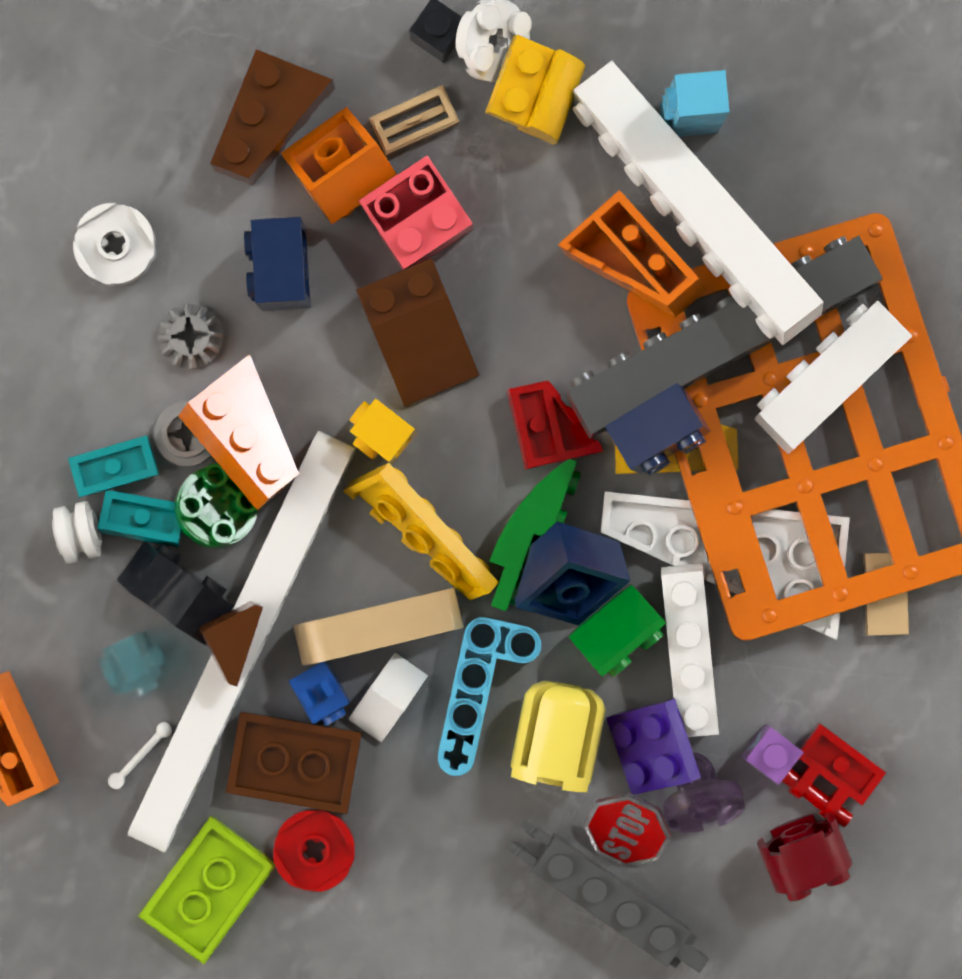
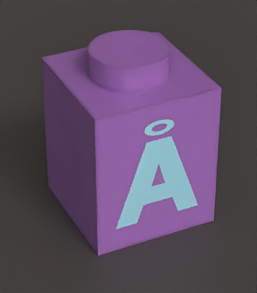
M765 724L741 757L779 785L804 752Z

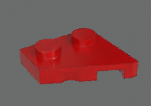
M549 380L506 390L525 470L603 452L602 445L598 440L593 438L589 440L572 408L565 405L561 400V395Z

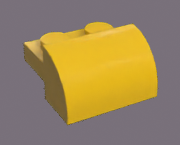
M515 35L512 38L485 113L517 126V130L550 144H557L574 100L573 90L579 86L586 65L575 56L561 49L552 50L523 36Z

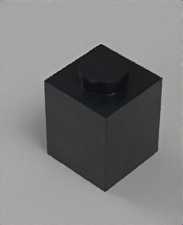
M430 0L410 28V40L444 63L456 46V33L462 16L440 1Z

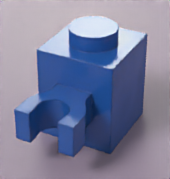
M328 661L321 662L289 680L292 689L312 724L322 719L324 725L327 726L347 714L343 707L351 701Z

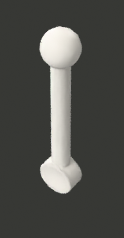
M159 723L156 727V733L120 772L110 775L108 784L111 788L120 789L124 786L125 777L162 738H167L171 735L172 727L169 723Z

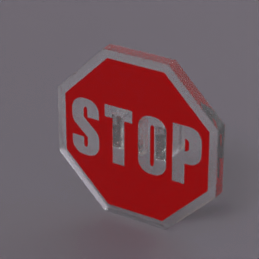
M631 793L597 799L584 823V828L596 853L625 867L658 861L672 835L659 806Z

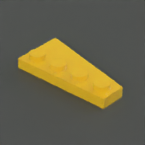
M390 463L352 480L343 490L351 499L354 500L359 495L371 505L373 509L369 514L380 524L387 520L399 529L403 536L400 541L409 549L421 554H428L432 558L430 560V567L469 600L489 594L499 583L490 573L489 566L482 559L475 557L463 544L460 534L448 527L438 517L433 505L428 500L420 497L408 484L406 476L397 468L392 467Z

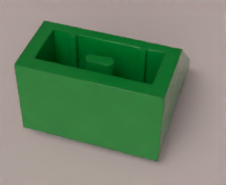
M628 584L567 635V637L601 677L607 673L615 677L632 662L628 657L630 653L639 646L647 650L664 635L660 628L666 622L632 584Z

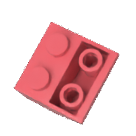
M428 155L359 200L362 208L402 270L430 259L473 230L472 221Z

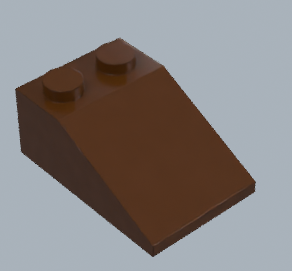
M432 258L356 289L404 407L480 376Z

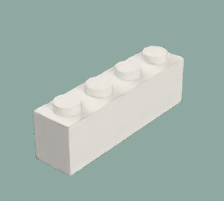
M878 300L869 309L864 304L859 306L845 320L850 327L840 337L833 331L816 348L821 354L810 365L803 360L786 376L791 383L781 393L773 388L757 404L762 411L754 420L788 455L912 337Z
M702 563L661 567L673 697L676 700L688 737L719 735Z

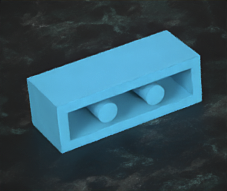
M726 70L678 74L674 76L670 87L665 89L662 103L659 104L660 116L679 137L719 132L730 112Z

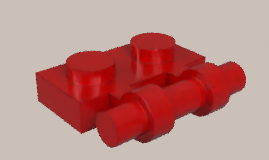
M818 723L799 748L804 752L799 759L807 765L800 775L791 769L782 782L789 787L788 792L797 799L803 797L818 808V814L826 819L824 813H832L835 815L837 823L845 828L851 821L853 814L842 807L848 797H851L863 806L886 775V772L829 729ZM819 774L837 787L830 796L812 784Z

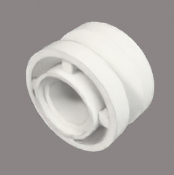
M88 501L76 503L72 513L65 506L53 509L52 529L59 553L67 564L78 562L81 552H84L89 559L101 556L102 536L97 529L99 522Z

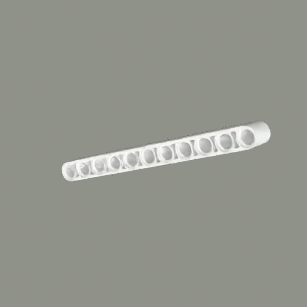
M318 431L299 468V475L294 479L233 608L234 610L249 601L263 606L238 686L230 685L224 680L211 655L128 831V836L164 853L168 849L356 450L355 447L321 431Z

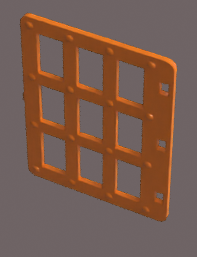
M879 213L855 218L773 243V245L792 264L807 255L810 256L811 260H814L825 254L823 248L842 236H845L847 241L860 236L883 277L878 285L886 309L912 335L893 355L898 353L902 355L928 434L927 436L883 449L863 386L861 385L841 404L858 457L813 470L804 441L789 455L777 443L788 478L742 492L716 409L758 396H762L763 399L773 388L781 393L791 383L786 376L798 364L805 360L810 365L821 354L815 352L778 364L772 343L748 355L753 372L708 385L706 378L685 388L711 431L703 436L706 443L698 448L705 471L692 475L686 454L680 452V450L674 454L730 630L736 638L743 641L760 638L962 575V543L918 556L891 474L892 472L936 459L962 537V436L947 392H950L946 377L941 375L891 222L886 216ZM705 264L691 268L707 289L698 298L727 290L729 296H731L729 291L731 285L722 275L714 276ZM628 293L626 300L627 308L641 351L645 349L643 343L649 339L646 331L660 328L661 333L665 332L666 336L669 337L682 330L679 324L687 319L684 311L677 317H674L635 294ZM837 308L814 321L821 343L833 331L838 337L845 332ZM866 481L893 565L848 578L821 494ZM796 502L823 586L777 600L750 516ZM737 569L744 592L731 597L724 572Z

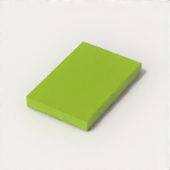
M211 815L138 917L202 964H205L274 869V860Z

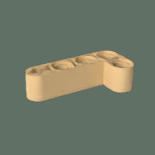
M455 587L293 625L302 665L329 661L464 627Z

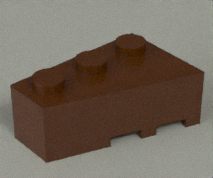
M256 49L210 162L216 172L253 186L285 149V145L307 123L312 113L335 90L333 79Z

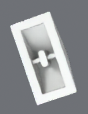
M395 652L348 720L382 743L428 675Z

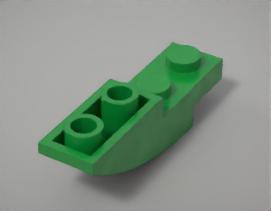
M568 459L551 471L526 496L507 522L489 562L504 567L491 603L492 607L507 611L509 604L516 606L515 598L521 582L518 581L522 566L526 565L531 545L533 544L531 542L533 535L541 537L557 521L561 523L565 521L568 511L560 508L565 494L573 496L578 485L581 472L574 470L577 461Z

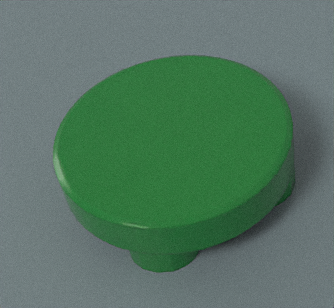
M210 464L192 473L183 482L176 495L175 515L180 528L192 541L204 547L218 549L238 543L250 532L257 518L258 510L219 464Z

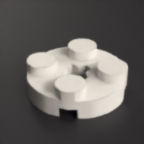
M480 0L476 2L479 5L473 11H466L459 22L456 33V50L459 58H464L469 68L465 70L470 76L482 81L496 82L513 36L520 35L530 40L529 32L532 22L526 12H521L514 3L508 0ZM497 34V44L494 48L489 43L490 35Z
M116 203L101 204L89 210L78 223L75 242L73 241L75 259L80 268L89 277L107 286L126 285L136 281L147 272L156 257L154 230L149 221L134 208L126 205H117ZM111 234L116 238H121L122 236L125 238L126 242L122 245L123 251L118 255L113 251L106 253L104 247L109 244L107 237Z

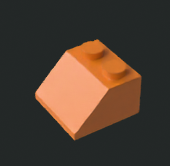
M347 106L280 153L332 225L341 218L350 215L355 208L360 206V199L397 175L379 145Z

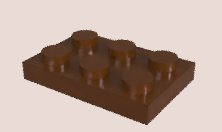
M240 711L226 793L348 814L362 732Z

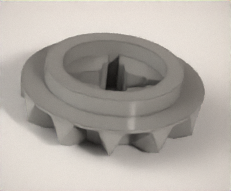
M187 303L170 310L160 322L157 339L162 354L172 364L184 369H197L212 362L219 354L223 344V329L216 315L204 306ZM188 319H190V324L193 325L195 331L202 334L208 333V336H202L201 339L194 341L192 354H190V348H188L185 341L178 338L173 339V336H179V333L186 332Z
M180 401L168 406L159 415L154 427V440L157 449L165 459L180 466L197 465L206 461L211 456L196 437L191 440V445H189L190 451H187V446H185L183 439L175 436L170 437V433L183 430L184 422L178 415L189 401Z

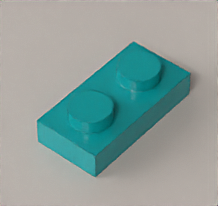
M148 435L68 458L80 498L160 475Z
M106 490L97 527L99 533L158 544L163 543L174 547L180 546L183 531L176 519L175 502Z

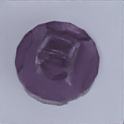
M699 753L693 754L701 775V781L695 780L690 783L677 785L678 791L670 795L663 803L662 812L672 831L680 833L704 831L702 824L717 820L720 827L739 817L745 810L744 794L740 785L730 780H718L712 763L708 758Z

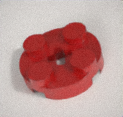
M305 809L293 814L282 824L274 841L273 860L280 876L289 885L311 892H323L337 886L348 875L355 859V840L351 829L341 817L326 810ZM312 839L315 843L323 842L325 848L321 852L324 857L322 860L317 861L314 857L307 859L304 856L303 852L308 848L306 841Z

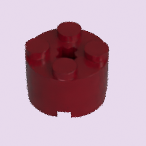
M824 813L826 820L816 821L813 814L793 819L770 831L772 839L765 843L763 837L758 840L757 846L773 887L777 893L786 894L788 901L801 900L812 893L811 889L821 885L836 886L850 879L848 869L852 866L853 862L834 814Z

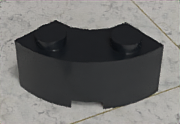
M144 541L117 581L130 594L154 609L176 628L207 646L199 627L233 609L235 605L223 596L227 589L213 578L206 576L202 580L178 563L182 556L169 546L161 543L156 548L149 542Z

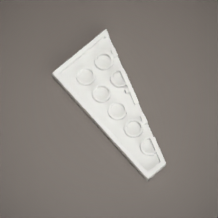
M604 492L600 533L672 566L702 563L704 580L716 585L689 500ZM773 509L750 516L777 600L823 586L799 512ZM828 515L845 567L850 518ZM737 569L724 572L729 591L736 595L743 593L744 590ZM840 613L802 625L837 640Z

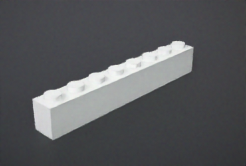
M610 61L573 90L575 103L573 111L579 121L585 127L592 125L600 134L598 139L604 150L612 157L617 154L626 164L624 170L630 180L638 187L642 184L652 194L650 200L656 210L664 217L668 214L678 224L676 230L682 240L690 247L694 244L705 255L702 257V260L708 270L716 277L722 275L731 285L729 291L732 297L741 307L745 308L748 305L757 315L755 319L757 325L768 338L771 339L775 336L784 345L822 315L823 300L613 61Z

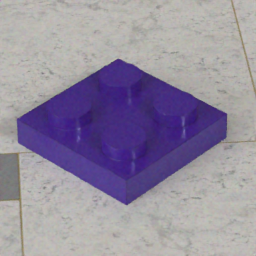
M675 698L618 712L606 717L631 795L686 784L701 778Z

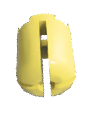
M541 681L533 684L524 695L510 764L512 768L511 777L535 785L537 782L561 786V790L587 792L588 786L592 781L606 712L603 700L593 690L568 683Z

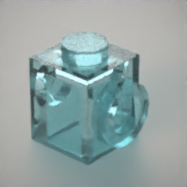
M145 631L136 633L102 649L105 656L99 658V663L115 695L121 692L125 694L133 690L136 697L158 688L156 679L165 676L162 667L167 665L165 656L158 643L151 645Z

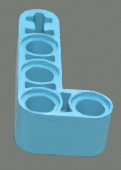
M478 617L468 623L463 636L438 750V763L445 773L452 776H460L472 768L496 660L498 658L516 663L533 661L541 651V639L533 628L489 617ZM487 624L494 630L495 638L489 646L479 647L472 642L471 631L476 625ZM528 633L533 637L534 648L530 654L520 656L512 651L511 641L516 634ZM477 664L485 670L486 678L480 686L471 687L463 681L462 672L466 666ZM470 705L476 710L477 719L471 726L462 727L455 722L453 713L458 706ZM449 730L459 735H474L472 742L464 738L462 754L468 756L467 761L460 760L458 766L450 765V758L444 756L445 751H453L456 736H447Z

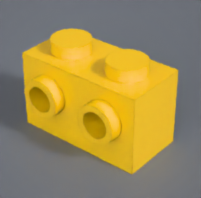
M376 398L371 404L364 401L349 419L354 424L350 432L357 437L352 444L370 459L374 460L377 455H380L391 465L417 434L411 425Z

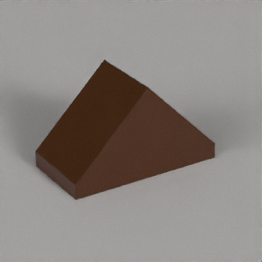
M252 601L199 627L224 680L236 687L238 686L263 610V606Z

